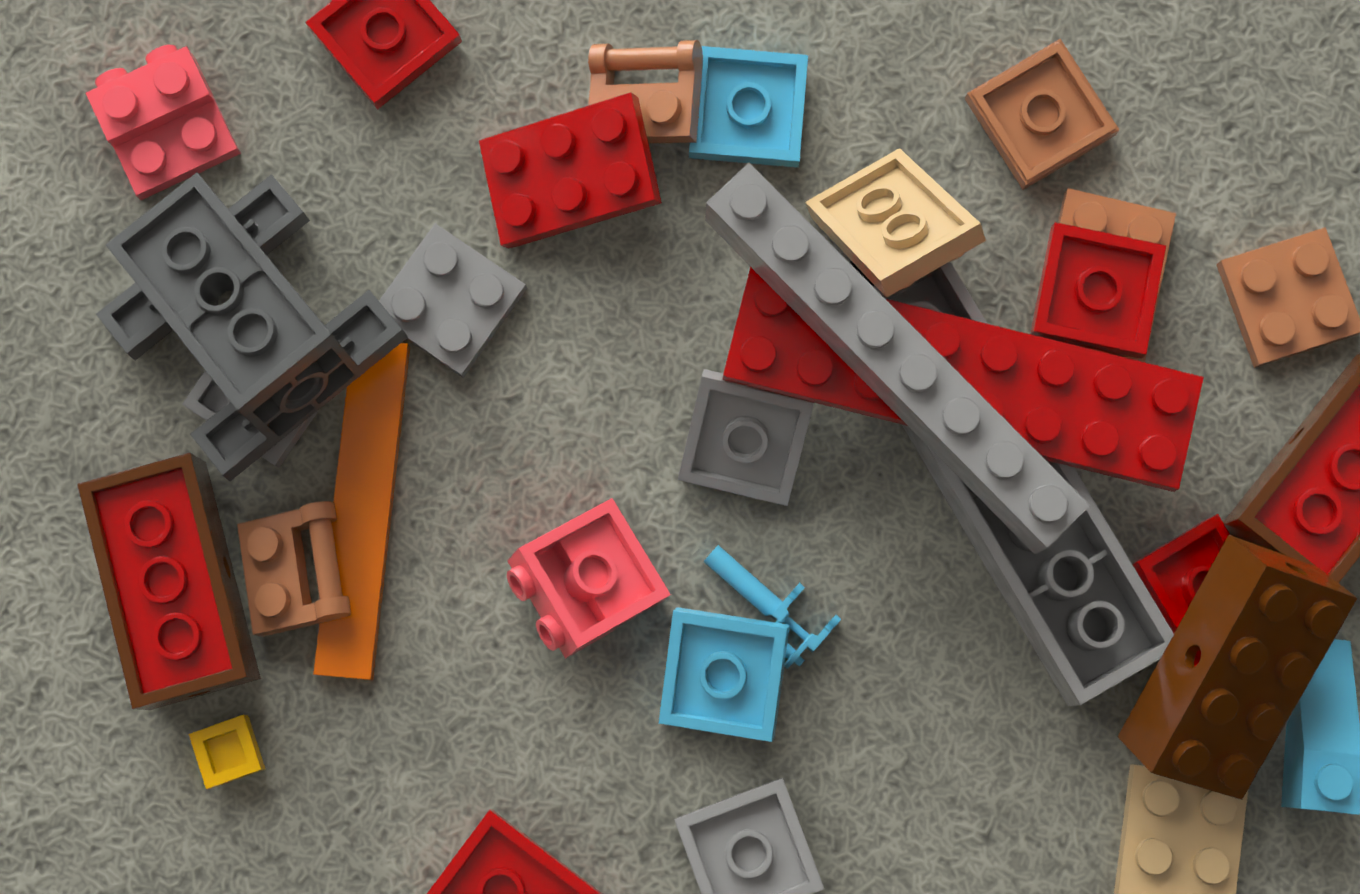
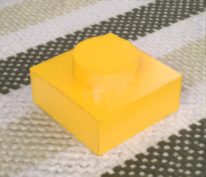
M243 714L189 734L206 789H212L266 769L248 715Z

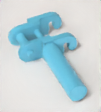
M719 545L704 560L706 565L763 615L771 616L776 620L775 623L790 625V629L804 640L797 650L787 643L786 658L788 660L784 665L786 669L794 662L800 666L805 661L800 656L806 648L814 652L841 620L836 614L818 635L809 634L789 617L790 614L787 611L788 606L805 588L801 583L782 601Z

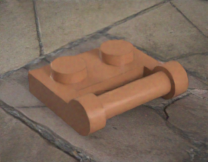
M698 40L680 41L676 47L613 49L611 44L591 45L588 55L591 72L588 106L632 92L639 98L649 144L697 142L703 68V51ZM679 69L678 82L614 84L615 71Z
M321 501L309 503L300 509L237 524L253 635L264 637L351 615L349 597L342 594L332 523L337 520L334 502ZM307 529L310 532L320 599L314 603L311 602L301 531Z

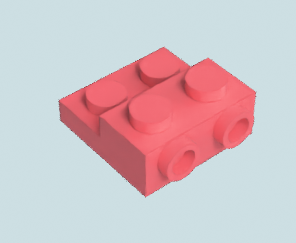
M175 45L160 46L147 54L145 58L146 65L129 73L124 68L108 70L96 78L95 84L97 88L85 93L107 141L114 147L129 182L140 200L193 176L196 172L199 174L241 154L199 64L187 46L177 50Z
M613 498L523 545L507 561L512 568L507 571V580L513 593L521 601H526L530 598L541 617L536 621V628L541 640L552 651L559 648L565 659L610 634L620 625L661 603L671 595Z

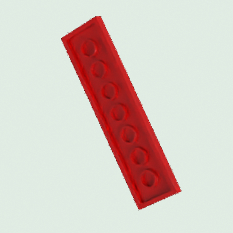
M750 266L722 380L908 426ZM886 299L1045 460L1171 492L1179 490L1204 377Z

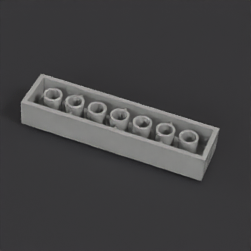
M951 262L946 263L918 279L911 286L901 289L887 298L875 285L873 286L885 299L987 323ZM902 425L1067 706L1084 704L1162 657L1174 633L1074 467L1047 461L1091 506L1048 548L1034 554L909 426Z

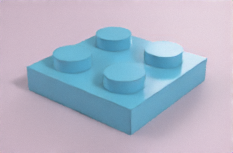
M702 46L703 68L697 142L690 143L689 158L798 168L808 55Z
M679 607L674 609L659 724L772 742L775 738L790 625Z

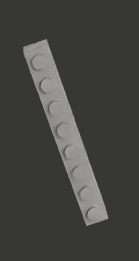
M750 163L743 167L706 202L705 221L1034 554L1048 548L1091 506Z

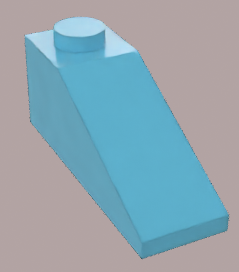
M1334 639L1286 723L1281 807L1360 815V723L1351 641Z

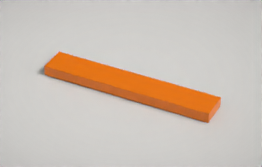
M400 343L346 388L333 501L337 520L332 523L342 594L349 597L351 615L319 624L313 675L373 680L410 355L408 343Z

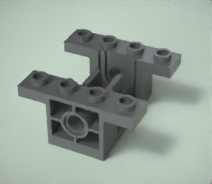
M196 172L106 244L107 248L135 283L96 313V315L124 351L135 361L174 330L230 401L190 435L222 476L228 481H232L402 343L408 336L370 290L365 292L326 325L315 315L267 257L270 252L310 221L272 174L230 208H227ZM233 291L228 301L218 305V300L223 293Z

